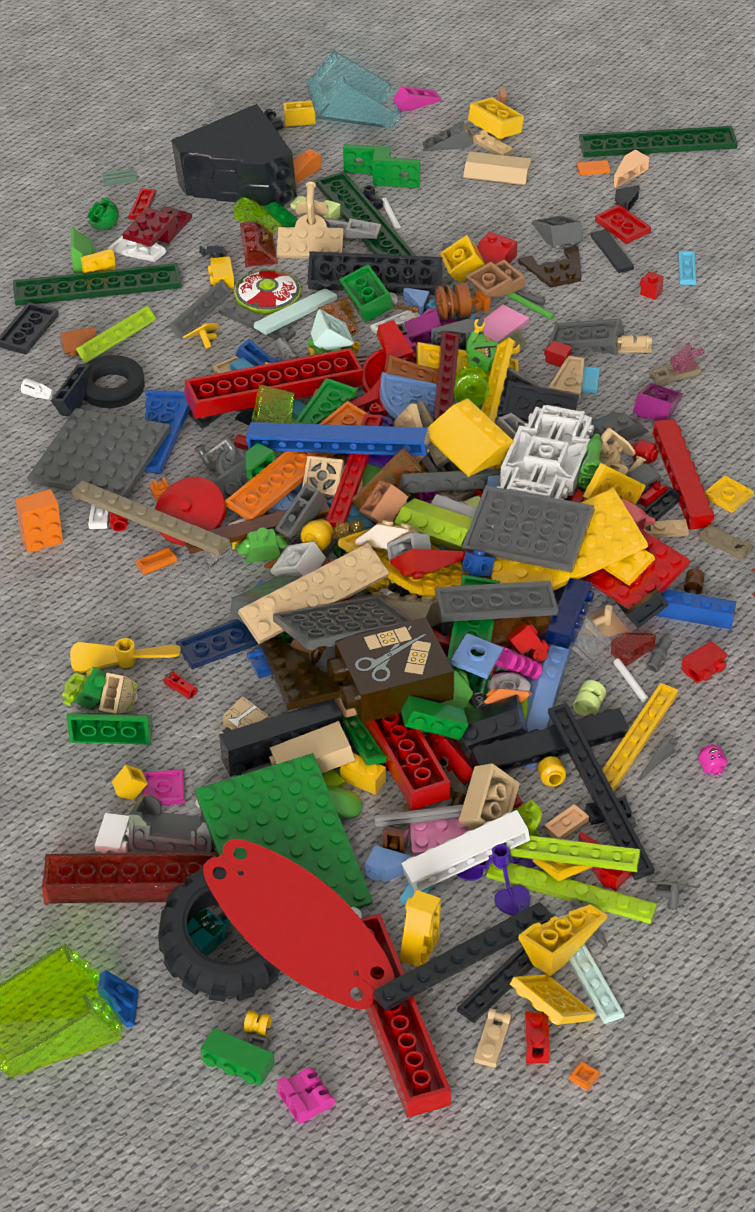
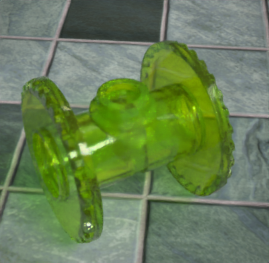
M466 366L458 371L454 386V395L458 402L468 398L478 407L487 400L489 396V378L482 368Z

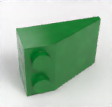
M369 264L339 279L356 311L365 323L394 308L390 293Z

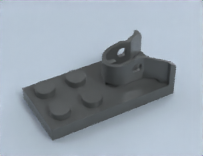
M621 318L555 323L548 345L550 346L553 341H557L574 349L591 347L596 352L611 353L616 356L618 354L617 339L624 335Z

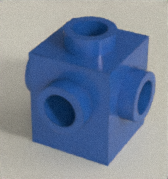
M481 550L465 552L462 571L469 573L468 576L479 578L480 576L491 577L495 558L485 555V552Z

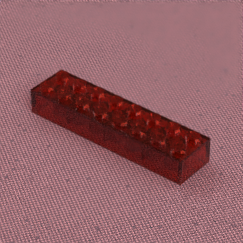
M216 852L46 854L42 881L44 904L166 902L167 897L175 886L183 885L186 877L199 870H203V865L209 859L217 857Z

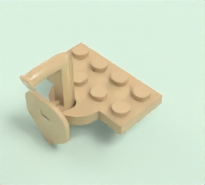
M314 182L306 183V201L296 203V213L302 217L297 220L295 227H278L277 258H309V251L343 253L344 230L343 228H327L326 222L322 217L328 214V205L324 202H314V188L316 187Z
M607 428L600 437L603 442L600 457L610 460L612 463L610 468L626 475L646 462V459L636 456V461L628 469L621 460L620 452L634 456L636 452L630 443L611 428Z

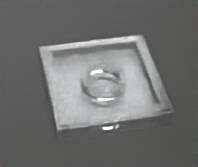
M585 617L581 619L570 647L595 670H600L612 641Z

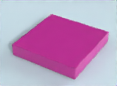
M183 769L143 772L148 783L143 789V795L156 797L161 806L185 804Z

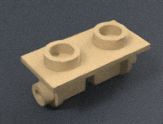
M621 335L617 339L618 353H652V337H649V335L637 336L636 341H633V336Z

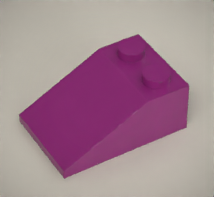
M650 383L638 393L633 413L642 419L650 418L654 421L670 420L683 393Z

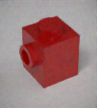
M648 271L645 277H642L640 280V295L656 300L663 290L664 276Z
M553 341L544 351V356H546L545 362L561 367L567 357L572 356V347Z

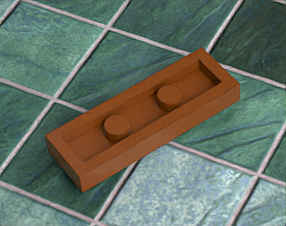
M391 355L387 358L385 373L434 384L437 383L438 371Z

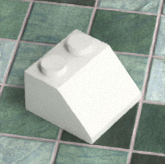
M315 542L287 545L270 572L275 576L281 574L305 576L322 567L326 557Z

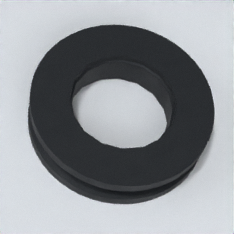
M107 355L86 363L91 365V372L84 396V401L100 408H117L134 402L143 393L145 387L143 369L133 359L119 355ZM107 375H119L127 379L125 384L115 388H102L94 384L97 379Z

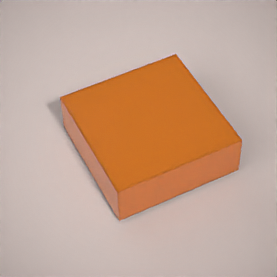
M581 1061L570 1074L569 1080L588 1091L599 1078L601 1072Z

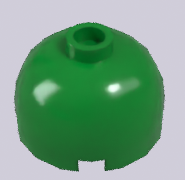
M103 197L101 198L103 201L93 204L87 215L89 218L87 222L98 230H108L114 227L119 217L116 204L109 198Z

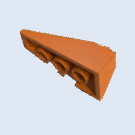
M309 148L293 159L296 184L321 169L320 153Z

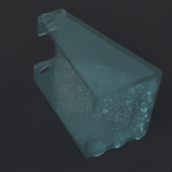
M335 50L326 57L325 62L317 68L316 73L307 81L308 91L318 119L393 128L402 117L398 107L392 110L384 105V102L393 92L391 84Z

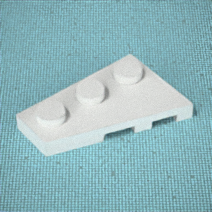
M123 236L108 247L114 253L156 262L166 253L165 248L157 243L149 247L123 239Z

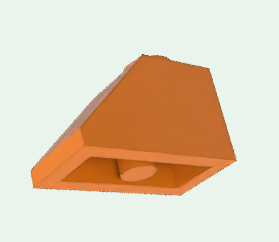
M494 688L486 694L488 698L484 702L487 705L518 695L520 703H523L533 693L528 690L509 688L497 690Z

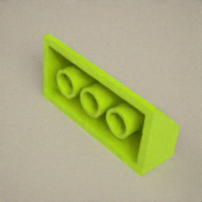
M414 498L402 506L394 524L397 526H401V523L411 524L412 528H416L420 534H429L430 543L452 551H463L462 546L473 518Z

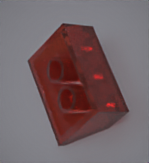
M257 222L240 223V238L245 267L278 264L273 234Z

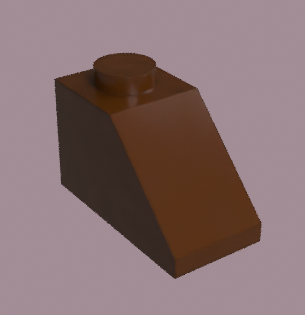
M386 826L383 829V848L406 854L409 842V829Z

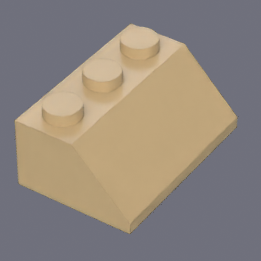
M494 764L475 766L459 823L472 830V828L477 829L486 822L494 821L506 813H511L520 783Z

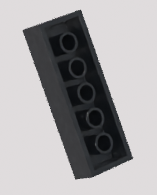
M332 699L219 734L221 760L230 777L242 775L244 771L270 762L269 757L272 756L270 747L338 721L343 729V714L335 700Z

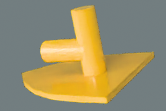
M206 323L186 334L183 338L200 335L205 349L212 348L210 340L216 339L217 334L208 332L220 329L221 326L219 323Z

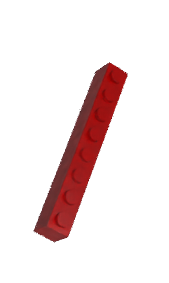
M675 419L654 421L652 435L672 487L681 493L679 505L686 519L688 529L706 528L714 520V511L709 507V499L704 494V486L700 484V477L695 471L694 461H691L690 451L686 448L685 438L681 436V428L677 426Z

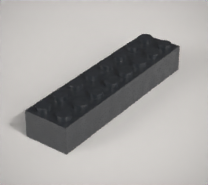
M309 251L307 279L309 289L322 290L326 288L328 290L345 291L339 279L369 264L388 292L403 293L404 288L429 291V295H436V287L442 285L443 257Z

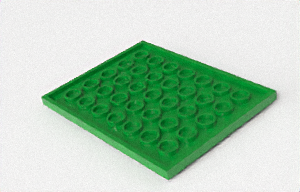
M314 753L194 790L218 857L223 853V846L229 840L243 839L291 860L309 871L335 891L350 907L361 908L373 903ZM238 847L233 851V855L236 859L243 860L247 856V851L242 847Z

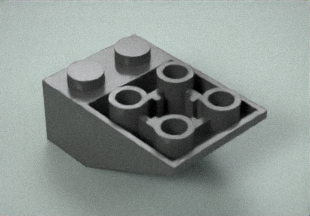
M465 319L433 328L431 330V344L440 346L442 331L459 334L458 349L466 350V342L471 332L475 330L474 323L477 319ZM479 319L478 327L483 325L484 319Z

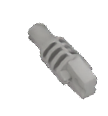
M282 337V339L278 338L276 340L279 355L283 361L299 358L293 347L288 345L285 338Z

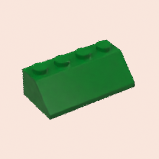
M68 713L66 715L70 743L150 745L152 715Z

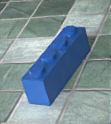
M666 589L661 594L669 606L656 616L732 629L737 601Z

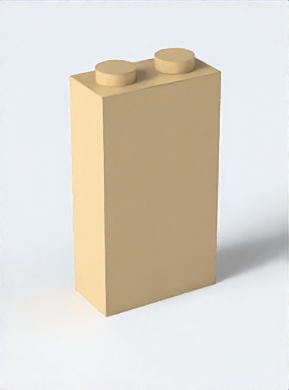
M339 721L270 747L272 756L269 759L272 765L314 753L320 771L324 773L355 761L351 746Z

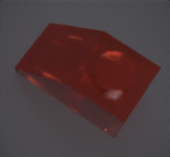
M625 632L613 639L611 655L619 658L624 665L629 666L655 648L656 635L652 633Z

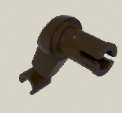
M442 757L440 759L441 767L450 781V796L453 798L450 806L464 805L468 789L452 770L447 771L446 767L449 761L446 757Z

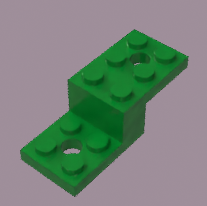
M344 144L343 164L345 173L373 174V185L420 188V159L391 158V147ZM356 158H361V159H363V161H362V162H358V161H356ZM401 172H407L408 175L404 176Z

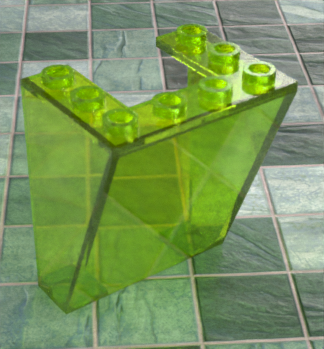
M65 943L0 984V1070L8 1077L14 1078L123 1040L120 1033L122 1030L121 1024L114 1018V1011L98 993L99 972L96 968L92 969L85 958L81 959L75 948L71 949Z

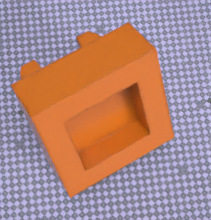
M478 290L476 291V297L471 298L472 306L475 305L476 311L480 309L484 312L489 311L490 297Z
M162 477V481L158 482L154 479L149 484L154 499H158L169 487L165 477Z

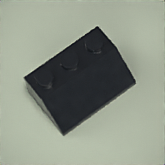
M518 695L465 712L468 727L462 736L465 747L471 751L480 744L488 745L498 739L506 740L516 734L524 735L529 733Z

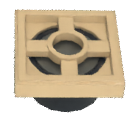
M307 456L302 487L306 483L319 490L326 498L335 496L342 477L344 460Z

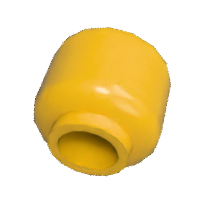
M547 757L538 764V774L544 785L548 787L559 786L566 779V770L559 758Z

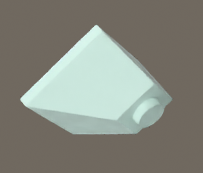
M321 309L317 311L311 335L313 343L318 348L333 350L350 346L354 343L345 322Z

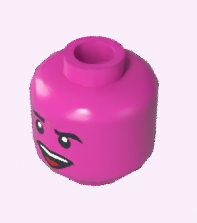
M714 744L703 747L698 755V761L703 772L706 774L712 773L713 776L722 774L728 764L723 749Z

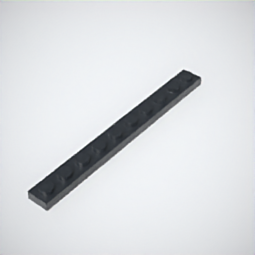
M564 703L549 708L548 715L616 846L640 849L637 872H631L634 880L654 874L655 869L568 704Z
M538 902L375 989L372 996L385 1011H388L519 940V934L531 925L538 922L540 924L547 923L554 916L541 902Z

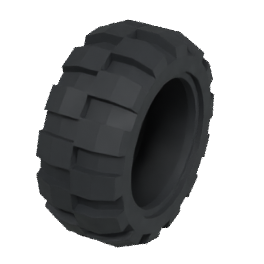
M223 867L214 868L213 876L216 879L226 877L227 872ZM199 870L186 877L183 885L175 886L166 899L164 910L161 911L158 942L159 951L164 955V965L172 977H179L182 980V987L195 995L199 991L209 994L208 1000L225 1002L226 997L236 996L238 1001L253 997L256 990L260 988L266 990L278 979L280 973L278 968L266 960L259 952L238 962L228 963L213 960L202 954L189 937L187 926L192 918L205 908L219 905L205 880L203 870ZM241 870L238 874L243 875L244 872Z

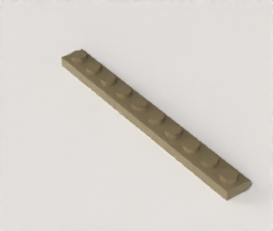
M83 480L71 490L72 496L218 556L230 546V539Z

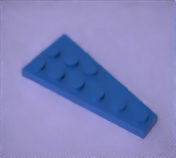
M145 390V420L170 424L171 427L168 436L145 469V472L162 473L190 407L184 392Z

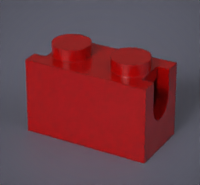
M710 641L683 657L681 671L697 684L703 680L707 681L714 673L722 672L726 668L727 663L724 662V659L727 658L728 654L713 641Z
M525 1011L526 1064H549L548 1015L543 1011L542 1014L539 1012L531 1014V1011ZM533 1048H543V1053L534 1054L532 1050Z

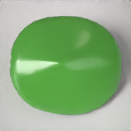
M326 785L339 818H353L362 812V800L357 794L345 788Z

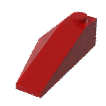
M411 549L391 559L390 564L404 577H413L414 580L424 578L427 574L463 561L465 552L468 551Z

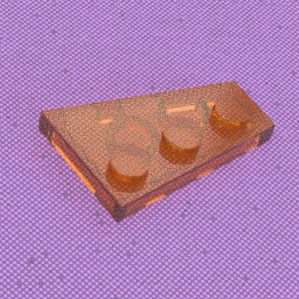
M347 297L318 307V310L321 309L345 322L351 336L358 333V327Z

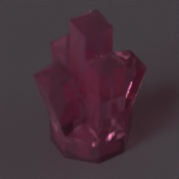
M687 344L670 358L673 369L680 373L684 370L696 368V362L690 361L704 354V349L701 347L688 354L693 348L690 344Z

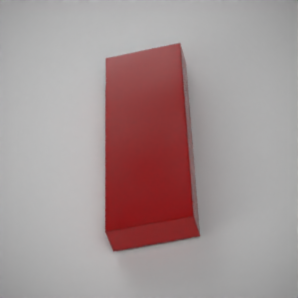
M140 189L128 215L129 219L135 220L146 207L150 208L156 195V190Z

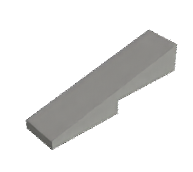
M323 218L327 228H343V238L377 239L381 229V224L350 218L349 222Z

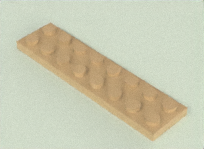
M369 543L239 609L238 614L258 644L284 631L273 622L274 613L340 602L388 577L389 572Z

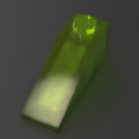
M241 197L233 204L234 219L272 235L278 231V227H282L278 221L255 201Z

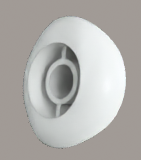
M503 672L493 675L491 681L488 682L487 688H489L488 693L494 688L497 690L509 688L529 691L531 684L524 676L518 673Z

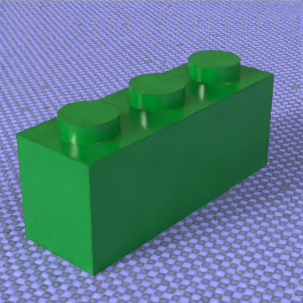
M409 695L401 709L406 727L457 740L461 739L468 727L464 709Z
M216 1028L212 1030L200 1048L201 1059L206 1065L210 1067L217 1066L230 1076L235 1074L242 1077L246 1083L251 1085L255 1083L261 1086L274 1067L273 1053Z

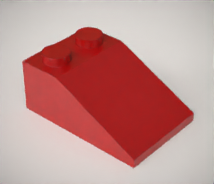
M489 231L480 240L477 248L485 265L490 262L497 264L502 260L510 264L517 257L518 242Z

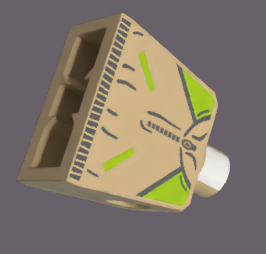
M106 673V684L103 687L99 710L115 714L131 712L134 702L138 698L136 693L137 683L126 676Z

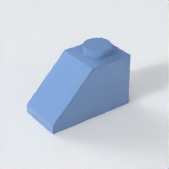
M374 845L365 863V876L373 881L381 880L384 882L403 876L402 863L413 856Z

